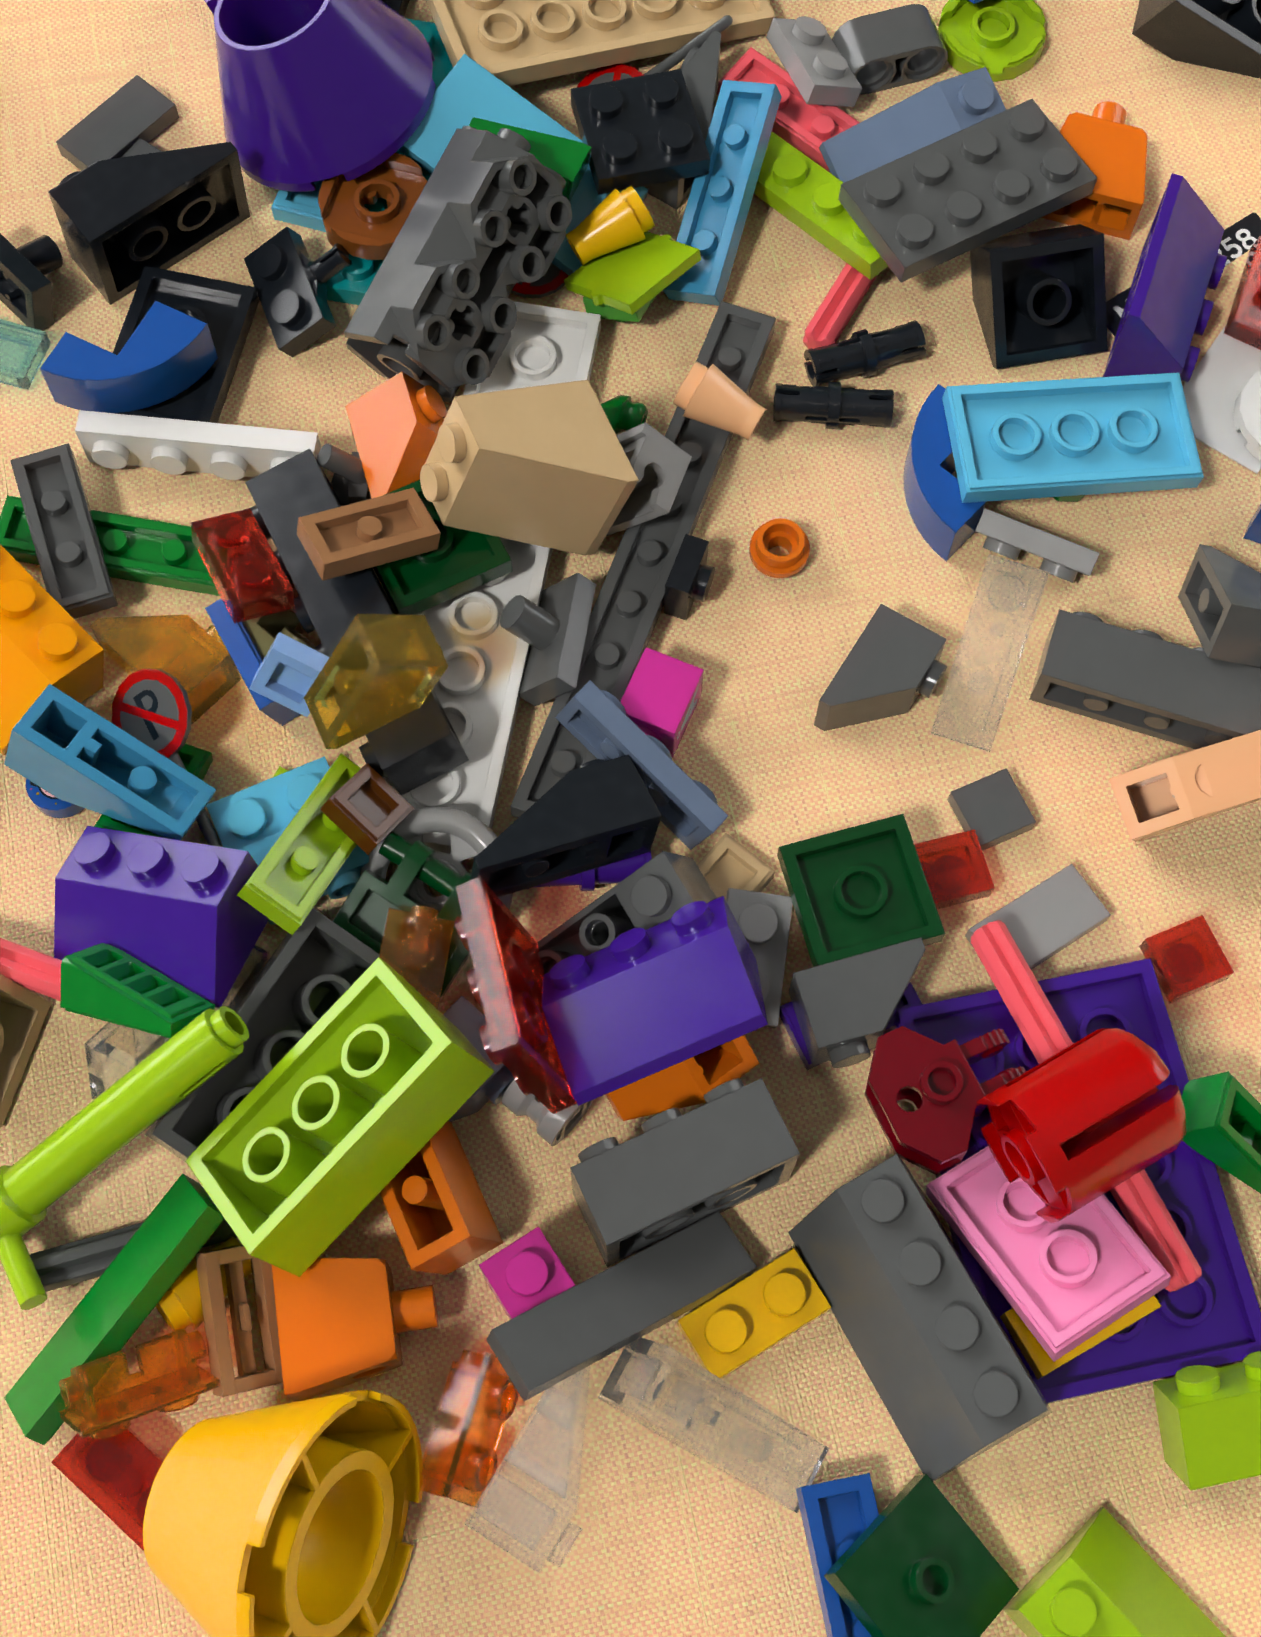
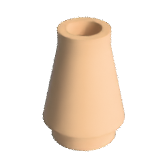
M698 361L687 374L673 401L674 405L685 410L683 417L737 434L748 441L766 412V408L752 400L714 364L708 368Z

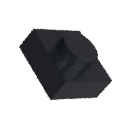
M685 534L665 584V614L687 620L694 600L700 602L706 600L715 573V567L707 565L709 541Z

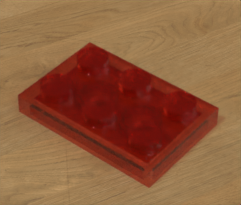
M480 876L457 886L456 892L462 915L455 918V926L461 942L471 954L474 968L467 971V980L474 998L483 1008L486 1024L480 1026L479 1034L488 1057L495 1065L503 1063L512 1072L522 1093L526 1096L533 1094L552 1114L576 1105L577 1102L571 1093L542 1008L543 975L545 973L538 954L537 942Z

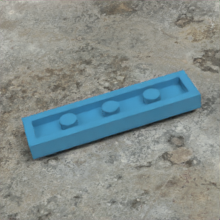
M723 80L705 140L710 156L709 174L694 178L676 240L679 243L699 249L701 260L663 290L670 300L719 306L720 302L724 299L782 97L776 84Z

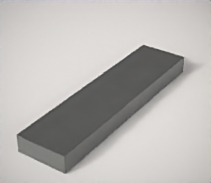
M717 1211L491 1330L486 1341L523 1401H526L721 1294L753 1274L757 1266L720 1212Z

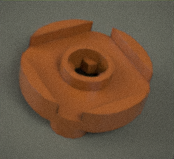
M395 152L386 161L353 180L347 181L344 174L323 180L319 190L318 203L329 243L333 247L337 243L342 245L348 254L358 258L384 260L428 182L422 175V168L411 158ZM378 198L387 200L388 208L380 212H371L368 208L364 207L365 204L374 205Z

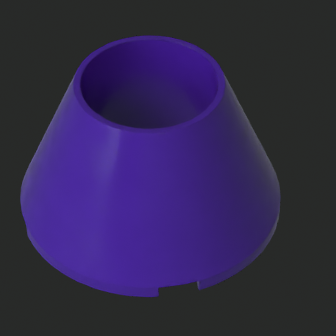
M218 0L214 11V29L226 142H231L238 150L241 169L256 182L277 190L306 192L316 190L314 182L344 174L347 181L353 180L374 169L397 152L417 130L429 110L436 88L432 79L433 61H435L433 52L421 31L381 0Z

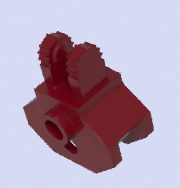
M904 1026L877 1038L865 1097L894 1154L935 1175L961 1163L968 1150L973 1120L982 1114L986 1106L977 1104V1100L1026 1072L1024 1067H1011L979 1084L970 1065L982 1059L995 1056L1010 1043L1003 1029H994L962 1045H959L956 1039L943 1045ZM906 1101L911 1103L915 1111L903 1110L898 1105V1102Z

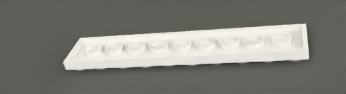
M513 301L516 305L517 321L511 330V338L490 377L476 385L466 384L463 395L581 380L590 381L601 330V315ZM500 538L512 560L513 572L409 617L406 635L469 760L402 795V797L414 807L413 810L437 806L464 811L481 820L491 830L520 702L518 694L530 644L502 628L500 617L507 603L517 595H522L539 606L553 550L552 548ZM384 777V779L396 790V788L388 779V777ZM440 832L423 834V843L435 850V852H445L448 854L451 852V834Z

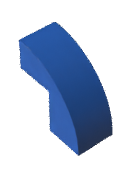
M155 301L118 355L65 332L41 366L40 371L55 402L83 411L119 413L147 408L178 395L198 381L218 359L207 323Z
M938 384L922 405L917 416L905 460L903 479L906 503L916 528L929 546L947 562L976 532L975 530L986 502L962 503L958 479L952 475L956 468L942 400L945 388Z

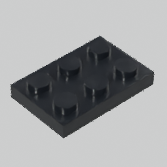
M145 266L113 354L118 355L151 306L155 301H158L207 323L218 359L198 381L178 395L147 408L115 414L218 423L259 304L256 287Z

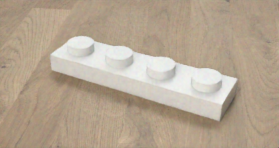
M79 410L75 428L76 435L88 461L97 463L100 466L110 469H122L126 466L155 468L160 472L171 475L182 474L185 471L210 473L226 480H240L244 477L254 478L309 448L317 459L321 449L317 432Z

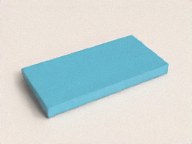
M463 54L436 89L430 108L423 121L399 151L432 174L456 129L469 126L473 117L581 143L582 140L473 59ZM589 164L570 201L572 220L566 229V234L575 229L610 194L598 195ZM644 186L634 188L642 201H644L647 197L648 189ZM565 237L552 264L567 275H571L582 264Z
M1179 373L947 386L942 397L962 503L1197 488L1204 478Z

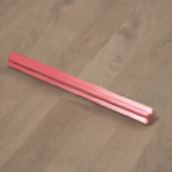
M996 920L978 928L971 936V944L1037 1062L1040 1064L1072 1045L1073 1042L1005 923L1001 920ZM1145 1169L1110 1190L1130 1227L1171 1275L1169 1285L1165 1287L1166 1290L1169 1292L1177 1291L1197 1281L1202 1276L1200 1265Z

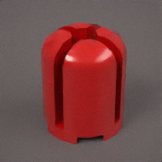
M1120 1028L1095 1030L977 1100V1104L988 1105L992 1122L983 1126L981 1131L993 1157L1010 1183L1021 1178L1047 1205L1035 1213L1050 1223L1059 1222L1176 1150L1186 1134L1185 1105L1177 1085H1168L1161 1090L1156 1087L1165 1081L1170 1074L1169 1069L1157 1052L1134 1034Z

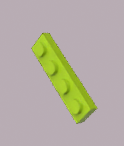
M771 132L754 194L869 280H872L887 268L888 265L839 202L838 198L843 182L777 134Z

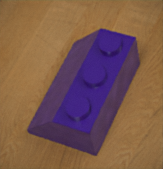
M1172 173L1142 248L1103 377L1179 373L1181 381L1189 382L1200 352V348L1191 346L1193 334L1202 336L1214 304L1213 301L1204 299L1207 288L1216 290L1226 264L1227 256L1218 253L1224 228L1183 176Z
M87 826L55 877L54 958L63 960L67 955L100 943H105L126 952L213 1003L215 1007L220 1008L269 918L237 896L258 865L251 854L244 850Z
M724 896L708 903L705 901L689 903L677 910L671 919L646 930L643 928L628 930L616 937L610 946L585 957L579 954L569 956L555 964L549 973L543 975L542 1008L571 1093L578 1106L768 1025L756 958Z

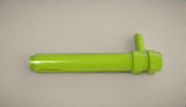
M222 1006L217 1010L209 1008L202 1012L15 1164L0 1167V1260L22 1310L35 1308L47 1299L45 1289L22 1237L44 1220L49 1206L243 1053V1043L249 1039V1031L245 1022L234 1010L227 1006Z

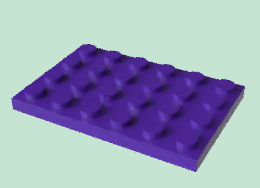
M1151 958L1038 981L1073 1043L1097 1029L1120 1028L1132 1033L1152 1047L1170 1071L1168 1078L1156 1087L1161 1090L1168 1085H1177L1182 1096L1184 1087L1189 1080ZM997 989L897 1009L896 1011L897 1028L904 1026L943 1045L954 1039L957 1040L959 1045H962L994 1029H1003L1010 1043L995 1056L982 1059L970 1065L979 1084L993 1078L1008 1068L1021 1066L1028 1071L1039 1064ZM988 1105L985 1106L982 1114L973 1120L968 1150L961 1163L988 1146L981 1131L983 1126L992 1122ZM1181 1141L1176 1150L1148 1166L1145 1170L1200 1265L1202 1276L1197 1281L1177 1291L1169 1292L1165 1288L1155 1294L1162 1307L1040 1379L1036 1378L1000 1318L1002 1314L1012 1309L1011 1305L949 1225L956 1250L1048 1404L1173 1377L1178 1370L1188 1366L1207 1365L1218 1367L1241 1362L1246 1355L1261 1351V1311L1215 1163L1196 1152L1185 1142ZM955 1166L937 1174L936 1178L940 1177L941 1175L951 1170ZM1110 1190L1104 1193L1107 1199L1111 1202V1204L1116 1208V1210L1127 1222Z

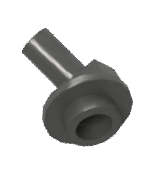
M329 443L325 444L318 453L317 462L319 466L334 473L331 484L342 506L372 499L359 453L352 452V454H349Z

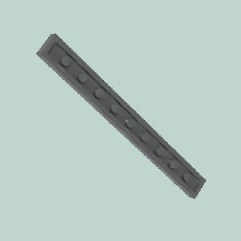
M721 301L696 362L698 361L708 368L714 364L749 395L773 336L776 318ZM678 406L665 437L692 456L670 512L625 530L590 614L576 689L555 698L510 806L511 815L519 818L569 771L577 769L588 761L597 759L555 717L589 680L600 690L611 693L621 701L639 660L650 641L664 606L665 584L685 534L691 536L693 534L733 435L731 432L683 417L685 410Z

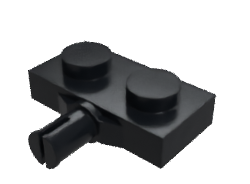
M285 227L245 257L244 261L254 287H256L259 300L278 349L294 357L336 327L327 303V281L346 267L351 266L352 260L349 259L350 255L338 243L317 260H311L301 235L289 227Z

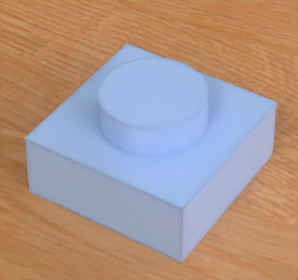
M279 632L258 668L249 689L308 717L331 679L337 660Z

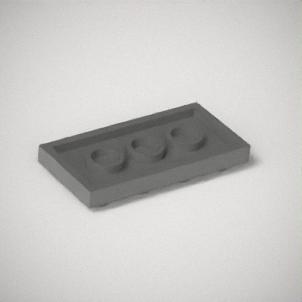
M1030 99L841 184L838 200L902 283L1092 194L1097 177L1035 101Z

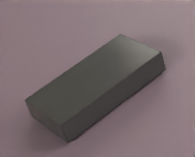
M136 75L58 139L56 143L60 154L82 171L97 161L121 158L139 138L147 143L151 142L176 121L179 115L176 105L140 76Z

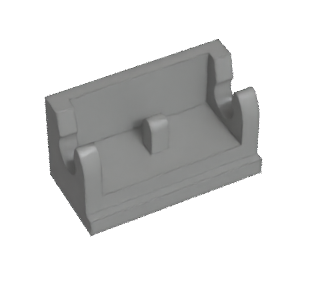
M646 422L616 435L639 481L606 536L669 513L692 456Z

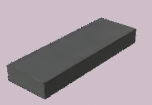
M64 444L10 460L46 591L73 619L118 606L76 458L70 444Z

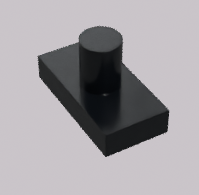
M0 233V300L36 334L54 324L52 284L44 275L62 267L63 259L56 243L47 235H43L15 248Z

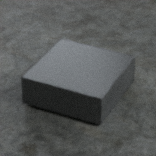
M1007 768L951 791L947 799L976 853L1030 831L1036 823Z

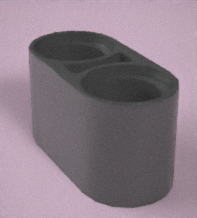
M920 4L905 5L854 18L840 26L832 38V41L846 59L848 66L862 86L861 95L928 79L938 73L948 59L947 50L929 10Z

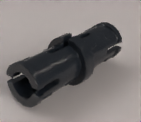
M916 320L869 334L866 329L852 333L851 339L805 350V360H811V362L804 363L806 373L813 387L862 373L863 378L873 376L878 373L879 368L924 357L926 349L924 347L918 348V346L926 345L925 337L920 324Z
M828 382V387L776 383L773 421L824 423L825 429H838V424L890 428L893 417L894 391L891 389L864 390L842 388L841 382Z

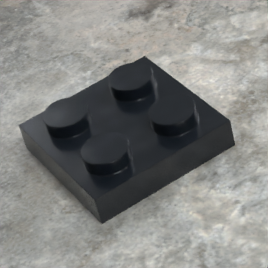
M681 69L571 89V107L582 143L592 147L589 166L598 195L610 193L615 188L621 191L629 186L637 188L709 174L710 156Z

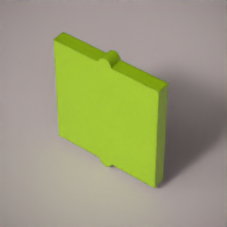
M647 231L644 233L645 240L597 257L582 265L564 279L565 286L569 291L592 299L593 304L596 306L605 304L633 315L701 260L700 250L672 240L669 234L660 236Z

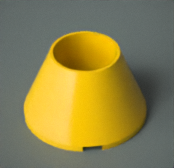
M356 1390L212 1417L195 1424L179 1438L169 1451L155 1477L148 1497L143 1521V1547L150 1569L210 1637H377L396 1600L414 1545L402 1542L407 1521L409 1501L422 1502L423 1459L416 1425L410 1413L400 1401L390 1395L371 1390Z

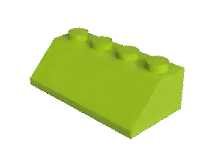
M378 957L185 1161L249 1255L300 1277L495 1070L451 1021L387 962Z
M1100 1507L1003 1608L1005 1613L1027 1637H1226L1104 1507Z

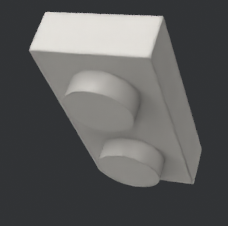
M801 16L797 19L773 18L766 38L806 104L854 107L862 86L821 21L806 16Z
M984 508L975 530L977 533L987 536L983 548L1013 560H1017L1021 550L1043 558L1039 570L1072 583L1078 572L1087 576L1091 575L1100 554Z
M729 888L726 902L757 961L768 1025L764 1027L776 1028L779 1020L793 905L791 897Z

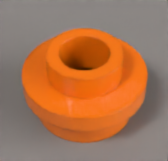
M783 518L770 520L760 526L751 537L749 547L751 561L760 572L774 578L793 576L801 571L808 561L810 552L809 540L804 531L791 520ZM779 546L785 548L789 555L777 556L770 553L769 550Z

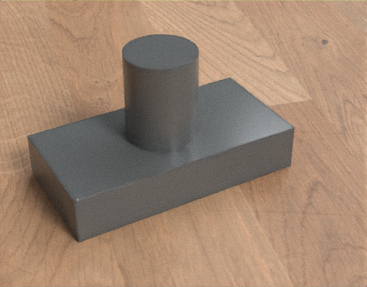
M576 573L544 589L539 606L524 596L517 595L507 603L501 614V627L530 644L518 696L534 706L576 689L596 588L594 582L580 573Z

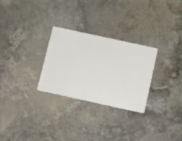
M1244 298L1194 369L1189 382H1185L1183 385V391L1195 439L1258 474L1261 469V461L1253 457L1244 446L1247 440L1242 435L1240 429L1238 432L1236 431L1233 422L1235 400L1252 374L1261 369V307Z

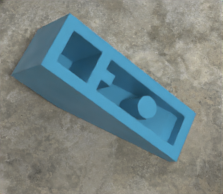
M51 684L45 688L12 729L4 765L58 799L175 840L183 839L216 792L214 787Z

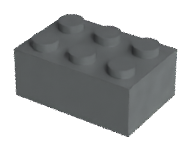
M740 1078L725 1082L704 1095L707 1104L684 1115L681 1114L677 1107L668 1109L645 1121L641 1125L643 1134L622 1144L618 1143L616 1137H610L587 1147L578 1154L581 1163L570 1167L573 1195L607 1267L668 1238L717 1211L722 1213L789 1180L800 1153L762 1078L745 1086Z

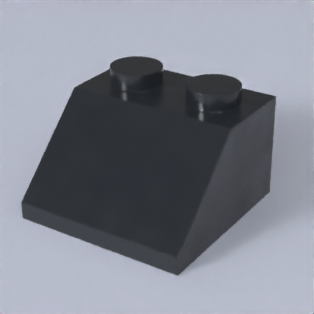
M1077 224L1002 236L970 250L973 302L994 368L1000 369L1108 351L1103 233Z

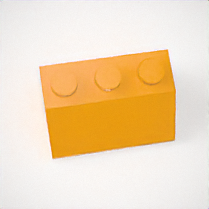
M0 544V753L4 756L7 753L12 729L49 684L79 703L103 688L104 649Z

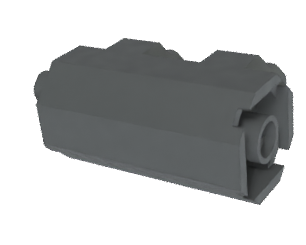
M470 126L456 129L344 331L345 337L348 338L346 342L347 348L379 375L390 379L396 374L404 372L424 386H432L439 393L442 400L451 403L460 385H476L490 377L511 338V330L517 321L516 305L508 298L513 287L518 282L530 283L545 276L566 237V229L572 220L571 203L565 196H562L566 186L565 179L556 171L543 166L533 154L529 153L531 145L522 135L507 128H501L497 135L488 130H477Z

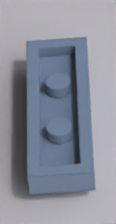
M591 680L574 695L555 717L597 759L607 761L629 755L662 815L660 821L690 850L714 833L728 817L717 805V799L713 792L703 783L692 780L672 761L669 750L660 740L646 735L626 716L622 703L611 693L600 690Z

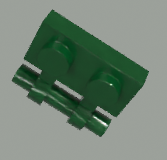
M392 831L378 852L398 865L391 879L388 882L371 870H364L333 922L415 979L421 986L441 998L445 995L479 941L458 927L464 914L469 911L489 924L503 902L495 898L472 905L467 895L471 873L467 872L464 876L460 875L433 857L435 850L419 840L412 844ZM418 879L448 898L439 914L408 895Z

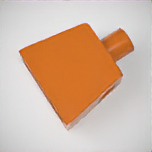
M1105 101L1095 106L1092 116L1078 112L1068 115L1060 133L1094 173L1097 181L1092 194L1041 218L1067 225L1081 224L1106 235L1130 240L1145 198L1148 135L1141 128L1125 124L1127 113L1123 106L1116 102Z
M317 1258L300 1277L272 1265L284 1395L293 1401L306 1400L402 1366L399 1333L439 1327L433 1285L394 1291L392 1270L385 1259Z

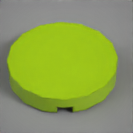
M949 0L942 8L938 28L939 35L947 50V61L955 70L965 74L986 67L993 82L1014 79L1029 71L1040 58L1046 37L1044 28L1045 18L1042 9L1034 0H983L975 4L969 0Z

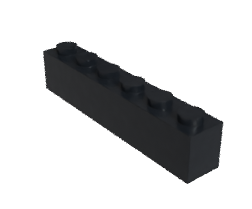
M309 448L246 481L245 483L256 504L247 509L248 515L262 540L266 542L272 538L277 548L276 551L268 554L280 580L285 587L294 584L299 594L298 597L290 600L298 620L307 634L316 630L321 640V644L312 649L337 660L329 681L331 682L339 678L345 692L336 696V701L352 730L362 727L369 741L359 746L366 764L368 763L383 778L387 776L402 796L467 762L469 759L373 567L322 581L297 536L298 517L342 506L330 480L322 467L319 466L311 449Z

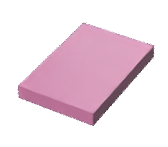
M989 1146L926 1185V1195L1053 1362L1169 1285L1171 1275L1104 1194L1059 1222L1050 1223L1035 1213L1047 1205L1021 1178L1011 1183L1008 1181L993 1157Z

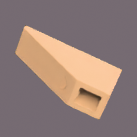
M1261 730L1179 754L1109 778L1130 839L1137 842L1261 800Z

